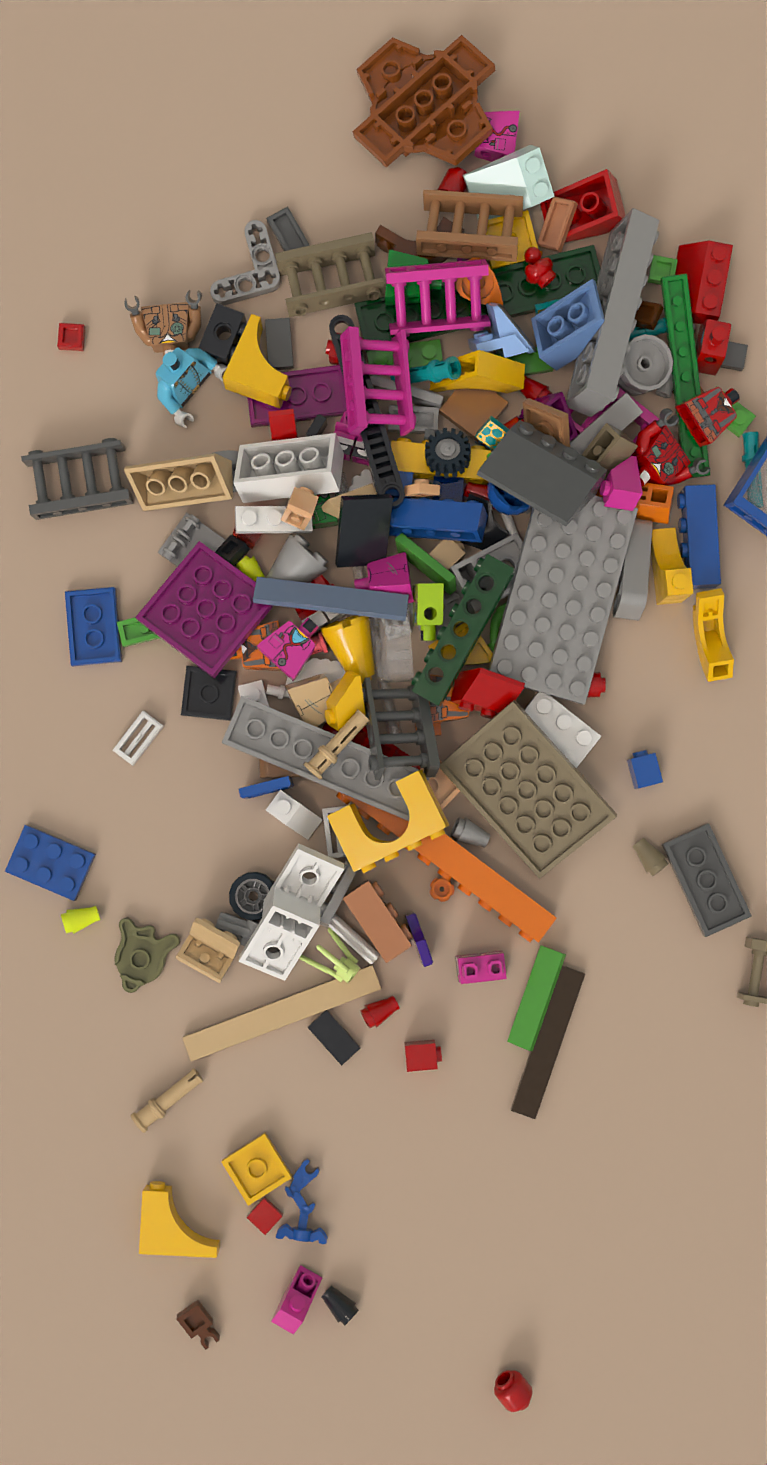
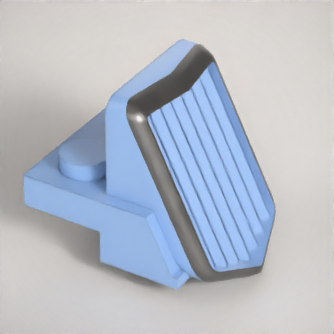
M499 303L486 304L492 333L484 330L474 333V338L468 339L469 348L473 352L477 350L485 352L495 350L497 354L504 358L525 352L530 354L537 351L536 347L504 309L503 305Z

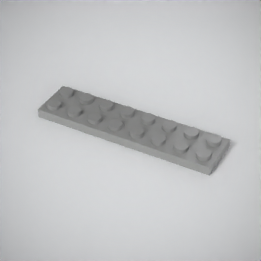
M241 696L222 740L223 744L409 821V810L396 781L419 769L412 766L385 767L381 779L375 780L374 771L369 769L370 749L350 741L337 755V762L335 764L332 763L322 774V779L319 780L303 764L309 762L318 752L319 746H326L335 734Z

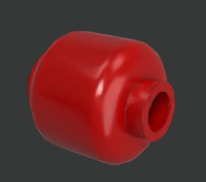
M506 1370L499 1374L495 1381L494 1394L507 1411H522L529 1406L533 1394L532 1387L519 1371Z

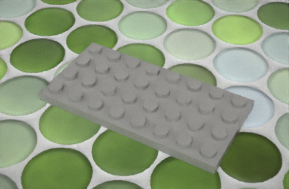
M595 495L567 526L532 508L488 670L525 683L524 688L582 705L586 703L636 519L637 508L629 511L605 507L603 498Z

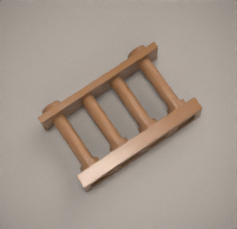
M423 190L424 211H429L427 231L417 230V255L466 259L478 257L486 260L517 262L518 237L511 236L514 217H522L523 196ZM439 212L454 213L451 233L436 232ZM464 213L479 214L476 234L461 233ZM489 215L504 216L501 236L486 235Z

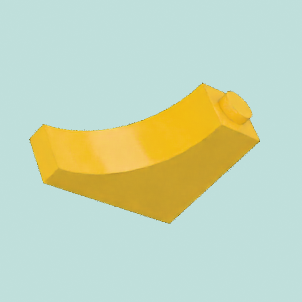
M251 314L222 377L226 390L281 408L283 402L288 401L292 388L289 386L288 376L274 369L263 357L259 349L260 337L263 331L261 317Z
M477 350L457 357L461 364V375L458 379L451 380L446 378L439 383L430 381V391L434 392L453 389H484L508 394L524 389L525 364Z
M676 528L653 529L651 556L656 604L682 603L694 592L691 568H687L682 561L677 542Z
M153 1181L150 1182V1185H146L142 1191L139 1254L217 1258L220 1240L201 1236L184 1223L174 1205L172 1186H166L165 1182Z

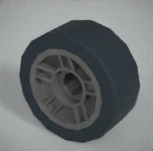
M248 872L239 876L229 891V903L233 911L241 918L247 920L262 919L264 899L273 886L274 881L266 874L260 872ZM252 891L258 893L256 901L248 897Z

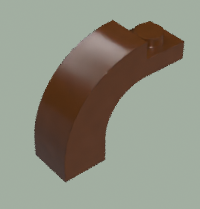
M443 217L437 226L436 232L451 233L453 222ZM382 225L375 232V243L384 252L389 253V250L426 258L428 259V264L443 263L450 258L417 255L416 241L404 239Z

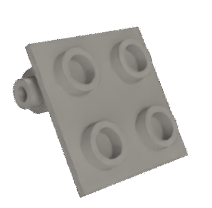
M186 513L158 553L178 567L199 541L215 552L225 539L201 523L194 515Z

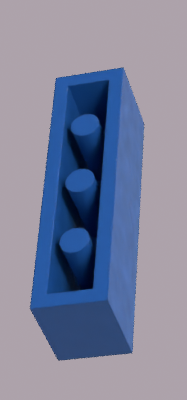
M716 484L685 486L677 495V506L682 511V518H679L678 522L679 533H683L680 555L681 558H684V565L687 568H691L693 589L716 588L721 584Z
M399 497L393 498V502L397 501ZM425 497L419 499L404 498V502L400 507L392 509L389 536H398L402 533L407 537L482 542L488 515L483 503L474 500L456 502L452 499L439 501Z

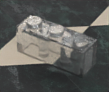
M408 604L406 621L373 617V626L378 627L379 636L374 637L375 652H380V661L376 662L377 677H382V683L408 682L414 678Z

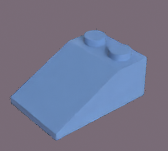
M594 279L586 282L531 318L539 358L556 371L580 355L605 321Z

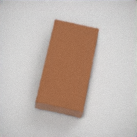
M559 197L552 198L537 242L538 247L562 252L578 205L575 201Z

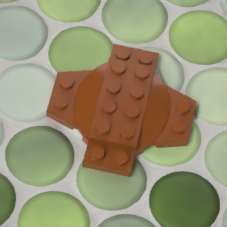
M463 35L458 37L444 51L434 50V54L430 55L422 54L419 48L392 37L357 68L358 77L372 103V107H370L371 115L352 131L354 138L386 168L401 154L407 157L410 153L425 152L457 166L493 134L492 126L480 103L477 101L478 86L496 71L495 64Z

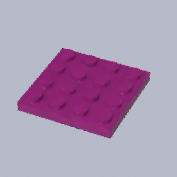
M199 541L135 618L195 665L215 678L274 605L253 603L256 582Z

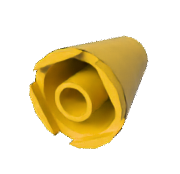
M353 615L339 622L335 621L321 627L323 637L345 672L353 671L359 674L362 684L365 678L370 677L371 681V676L375 674L369 617Z

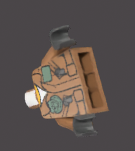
M189 290L185 296L187 302L141 307V311L138 310L140 301L137 296L134 295L137 302L134 307L129 306L125 298L124 305L131 312L130 318L135 333L145 345L152 346L154 352H163V356L168 352H173L177 347L187 350L189 343L195 340L201 328V307L198 306V303L202 299V293L199 290L197 292L198 300L191 299Z

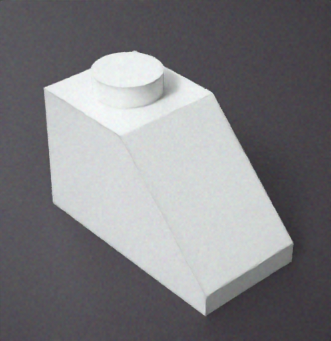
M281 789L266 809L267 812L307 840H309L323 820Z

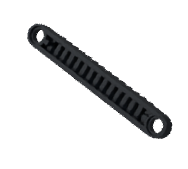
M337 315L330 321L329 330L344 379L340 335L334 329L339 323H345L348 327L355 326L350 317ZM361 350V360L364 362V364H366L363 352ZM364 374V386L367 389H373L370 375ZM377 399L365 400L368 413L381 414ZM368 424L367 428L360 433L373 480L378 494H385L389 489L398 491L399 499L392 504V509H396L403 504L405 493L384 424Z

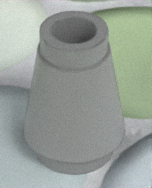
M458 818L451 831V836L455 837V841L483 848L486 847L490 839L489 833L467 818Z

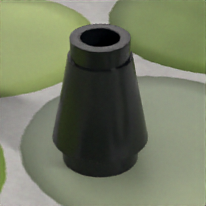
M332 1285L321 1296L337 1322H341L344 1326L359 1311L354 1301Z

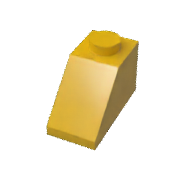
M347 671L326 701V722L337 731L348 722L357 710L366 716L361 676L353 671Z

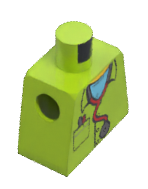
M418 583L413 585L414 626L420 625L421 641H436V625H443L444 583ZM427 608L432 612L430 619H426L424 616V611Z

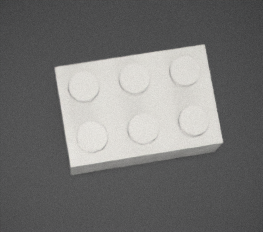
M538 692L524 709L575 768L578 767L601 738V735L550 695Z

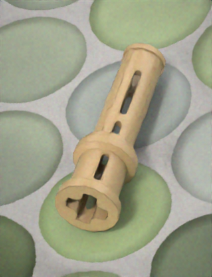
M357 710L326 746H319L316 755L303 765L315 777L321 780L324 771L332 763L335 764L337 762V755L370 720Z
M193 1068L192 1071L157 1099L151 1098L148 1100V1105L138 1113L134 1112L131 1114L133 1122L143 1133L148 1131L147 1127L158 1118L163 1119L167 1109L204 1081L201 1076H197L199 1075L197 1070Z

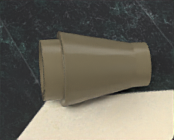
M645 838L633 846L647 873L650 872L652 876L669 864L665 860L667 857L647 842Z

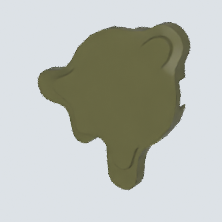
M123 918L119 922L121 942L116 950L115 965L120 973L123 989L128 993H134L141 986L152 982L160 976L165 967L168 953L180 944V937L173 933L157 939L155 937L156 929L153 925L138 927L132 919Z

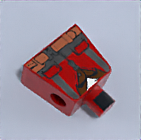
M718 386L675 406V409L699 447L714 442L736 419L737 414L732 405L740 400V396L733 388L724 393Z

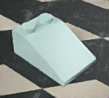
M528 145L463 175L469 193L523 196V210L555 197L540 147ZM489 215V219L501 217L497 215Z

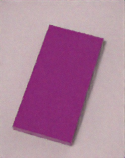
M339 365L281 372L288 376L289 386L292 388L288 401H284L281 408L247 397L252 428L270 425L268 411L294 409L296 422L314 420L319 414L325 418L343 416L344 412L347 411L344 379Z

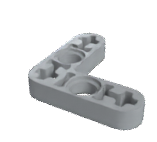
M252 220L248 222L244 229L255 270L215 281L210 289L215 303L228 305L271 293L279 288L281 283L280 274L267 229L261 221ZM253 229H257L260 232L261 243L256 244ZM260 251H267L270 256L267 261L260 262L256 259V254ZM266 275H271L274 278L272 284H268L265 281ZM256 277H258L260 288H257ZM244 280H248L253 284L248 292H243L239 289V284ZM231 284H234L235 291L237 293L235 295H233ZM220 288H223L224 291H227L225 292V297L221 298L218 294Z

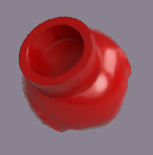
M529 247L524 254V259L528 263L525 267L526 280L531 284H538L543 289L554 280L557 274L553 271V262L550 258H541L542 251L537 247Z

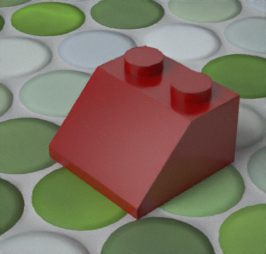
M484 668L462 671L455 680L450 702L459 704L458 708L470 712L476 710L481 712L480 716L492 719L513 700L516 701L524 689L525 683Z

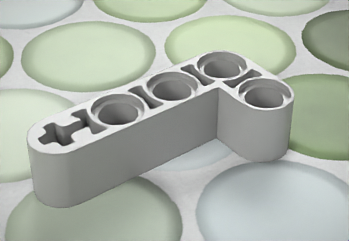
M635 519L620 574L619 591L615 598L613 617L639 621L645 609L652 539V521Z

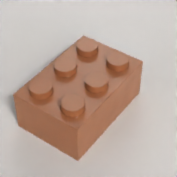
M368 879L346 894L343 900L384 961L388 963L412 946L410 940L413 936L405 923L400 926L396 920L399 914L391 902L386 904L382 899L384 892L377 881L371 883Z

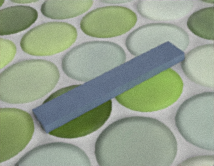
M257 577L253 603L406 621L409 595Z

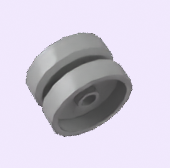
M645 334L629 340L631 346L623 361L625 370L617 386L630 396H638L660 388L668 381L672 373L673 358L670 349L663 340L653 335Z

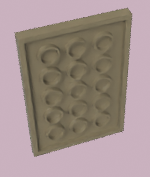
M515 700L440 763V769L539 879L617 817V813Z

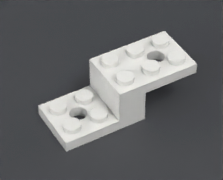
M298 843L264 899L262 919L239 955V962L285 981L319 928L321 906L344 871L345 863ZM306 872H313L316 875V877L312 879H307L303 876V874ZM277 947L280 951L271 953L267 949Z

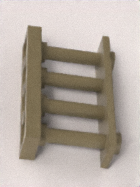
M372 232L275 253L280 276H288L292 293L291 298L285 299L289 317L303 316L307 313L385 297L384 278L375 279L370 261L371 256H376ZM360 259L365 281L350 284L345 262ZM336 264L341 287L326 290L321 267ZM312 270L317 292L302 295L297 273Z

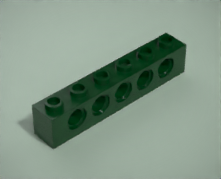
M489 554L486 555L485 559L480 557L474 568V571L477 572L472 582L470 580L466 582L461 592L464 595L460 604L455 603L449 613V617L452 619L447 627L443 625L436 637L439 640L436 648H430L424 658V662L427 663L422 672L418 671L411 682L414 685L412 689L414 693L438 706H442L516 572L515 568ZM485 577H490L494 580V586L489 591H483L480 588V582ZM472 600H479L481 603V609L476 614L469 613L467 608ZM461 622L466 623L469 628L468 633L463 637H459L455 633L457 624ZM447 645H453L456 649V655L454 658L447 660L443 656V649ZM436 667L441 668L443 671V678L439 682H434L430 677L431 671Z

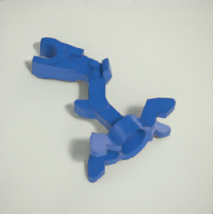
M307 1158L294 1174L290 1187L285 1186L288 1197L293 1198L300 1209L298 1227L292 1228L285 1223L277 1230L276 1238L283 1239L286 1236L296 1241L314 1242L318 1240L319 1244H327L328 1236L321 1227L314 1231L311 1228H307L308 1215L314 1210L315 1203L307 1205L300 1190L313 1180L320 1171L317 1167L314 1172H307L305 1167L310 1162Z

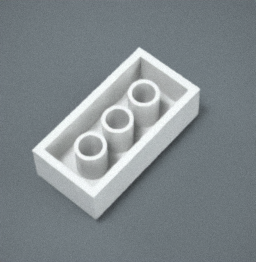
M336 433L240 445L233 484L243 503L290 498L295 487H306L312 490L314 495L340 492L344 452Z

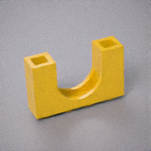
M418 770L396 781L409 810L408 827L405 833L397 840L385 841L374 837L366 828L355 803L327 816L353 872L361 869L365 873L377 867L375 862L384 858L385 862H388L400 856L398 853L400 849L407 847L408 851L421 846V839L429 835L431 840L445 834L443 828L449 826V823L423 770Z

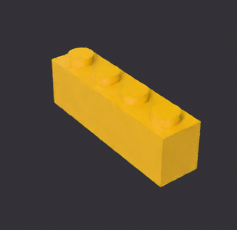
M397 438V441L391 440V448L398 471L413 472V478L465 484L471 482L483 485L488 483L487 480L477 475L478 470L487 460L486 456L491 453V450H486L484 446H471V460L464 473L460 474L458 471L457 477L453 478L451 473L449 478H444V473H441V476L438 477L436 476V471L432 473L426 464L425 444L426 441L429 442L428 440H424L421 443H413L408 438Z

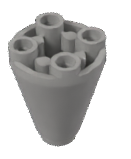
M291 534L283 545L266 578L309 583L328 569L325 566L328 560L319 552L315 551L313 553L309 550L308 546L310 543L302 535L296 534L294 536Z

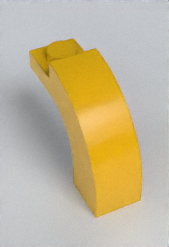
M722 588L696 592V605H693L695 640L701 666L708 682L733 678L734 658L728 647L724 632V592Z

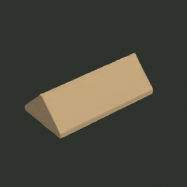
M216 453L126 466L124 468L143 511L233 498L232 461Z

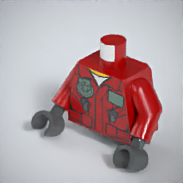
M663 409L660 412V419L651 422L637 435L636 445L638 447L632 456L637 457L642 487L646 483L665 486L676 485L693 477L692 474L696 472L705 475L710 471L709 467H704L701 470L698 468L701 463L707 461L704 458L695 459L693 466L688 467L691 463L667 427L676 425L679 420L676 415L666 420L673 412L671 409Z

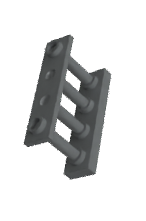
M107 438L98 444L49 452L34 450L28 452V455L21 456L22 462L27 467L33 466L38 500L36 504L29 505L30 515L35 520L134 504L132 493L121 485L116 452L125 451V446L121 440ZM106 454L112 488L109 489L110 492L100 493L96 487L92 456ZM82 458L87 492L85 496L75 497V495H72L67 461ZM57 462L62 496L60 500L51 501L47 496L43 465Z
M370 677L364 679L362 691L365 714L370 720L366 725L371 755H369V769L374 771L375 780L381 779L385 767L420 766V768H424L426 777H435L440 768V760L429 700L412 691L414 685L412 684L408 688L372 690ZM408 698L409 701H412L413 708L411 710L375 712L374 700ZM411 720L412 723H416L417 730L415 733L379 734L377 722ZM416 743V745H420L421 753L416 756L383 757L381 744Z

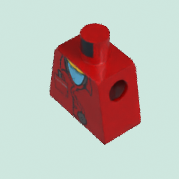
M706 319L700 325L696 343L699 373L716 376L726 357L731 331L730 323ZM711 357L713 361H707L705 358Z

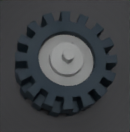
M443 428V433L441 434L437 430L435 431V437L430 435L428 437L429 442L426 441L425 459L429 470L432 473L436 471V476L438 477L441 476V473H444V478H449L451 473L453 478L457 477L458 471L460 474L464 473L471 460V446L467 436L464 437L461 431L456 434V429L451 428V432H447V428Z

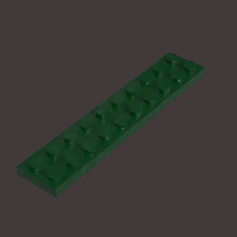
M590 245L541 257H548L552 260L553 271L557 274L554 280L543 289L538 284L527 282L525 267L528 263L526 261L492 269L501 291L504 309L512 318L535 312L536 304L561 299L591 279H594L597 284L600 265L595 246ZM442 282L441 290L430 289L432 320L446 318L445 282ZM455 289L456 318L471 316V301L460 296ZM385 297L354 303L362 338L391 341L395 335H390L389 323H397L395 305H385ZM421 303L405 304L407 322L422 321ZM481 304V315H488L486 305ZM463 329L410 333V336L406 337V339L410 343Z

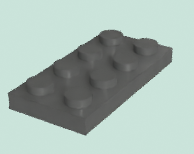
M709 823L661 844L704 937H708L752 917Z

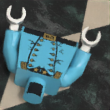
M177 347L173 352H168L164 355L163 364L156 371L155 375L159 382L157 397L170 414H175V423L187 428L183 423V419L186 418L193 422L194 418L191 414L181 411L179 408H183L211 375V370H214V375L223 381L222 373L226 370L227 366L224 364L218 365L215 358L199 348H188L186 351H183Z

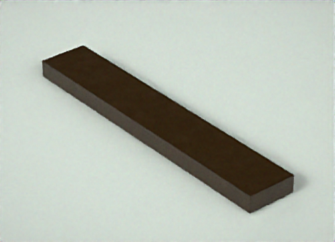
M562 965L534 1049L530 1051L511 1106V1111L536 1119L585 973Z

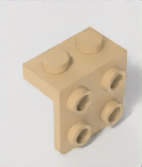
M195 918L189 936L175 959L220 984L236 956L240 942L234 934L228 931L222 932L215 928L211 921Z

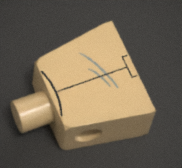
M319 674L285 685L302 721L316 727L326 721V701L342 678L329 683L324 674Z

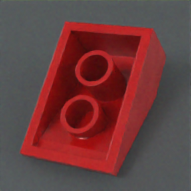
M608 169L553 192L555 197L572 200L578 204L565 243L609 233L626 216L617 179ZM552 198L540 203L544 221Z

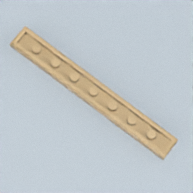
M372 964L360 969L349 983L344 980L342 982L337 979L330 980L183 1036L182 1039L192 1062L381 990L382 988Z

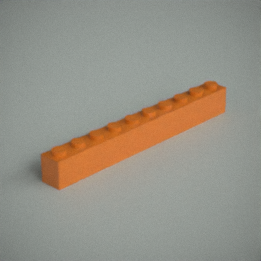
M340 792L336 795L347 805L350 802L355 803L359 807V814L365 819L369 820L372 817L379 823L376 827L387 835L392 832L400 838L408 827L409 821ZM446 834L431 840L429 835L421 839V846L414 848L419 852L418 859L428 866L431 862L439 867L438 874L448 881L451 878L455 879L460 883L457 887L468 896L472 893L480 898L478 904L489 912L492 908L500 913L499 920L509 927L515 924L521 929L518 934L530 943L533 939L539 943L557 919Z

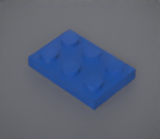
M25 825L5 872L72 901H76L96 854L29 825Z

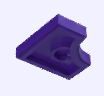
M414 912L409 913L405 917L420 961L424 967L432 965L433 960L417 915Z

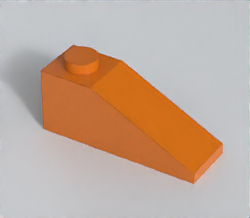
M646 483L642 487L643 494L635 507L638 509L636 518L668 524L673 504L674 487ZM599 487L596 496H599V497H602V498H603V495H600V487Z

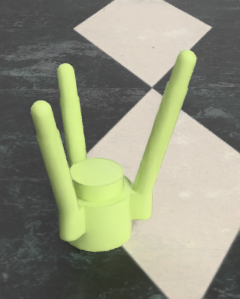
M328 928V932L347 959L342 957L338 960L321 945H317L316 948L335 964L334 969L336 971L304 955H301L299 959L335 977L340 982L344 980L349 983L360 970V967L357 965L359 960L350 953L338 935L331 928Z

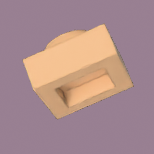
M418 479L415 480V484L404 486L405 496L416 498L439 496L440 485L430 484V480Z

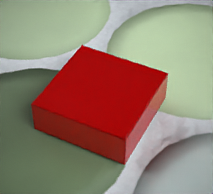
M59 323L58 349L84 351V324Z
M264 1197L247 1215V1219L266 1235L282 1218L283 1213Z

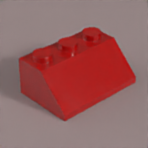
M707 240L679 245L675 275L687 274L692 321L695 324L701 325L706 319L718 321L720 318L733 249L731 244Z

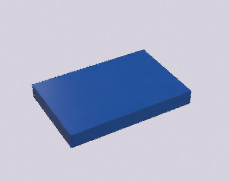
M107 587L65 591L71 666L122 662L120 634L117 626L119 618L116 588Z

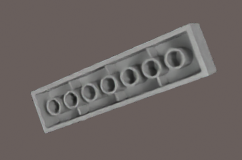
M634 208L610 231L596 284L605 321L577 357L566 398L568 408L592 417L598 411H602L607 404L614 402L618 396V381L625 370V365L623 364L624 357L630 349V334L633 332L637 322L634 319L635 314L642 303L640 295L648 279V275H646L647 267L652 262L654 255L652 248L659 236V231H657L659 220Z

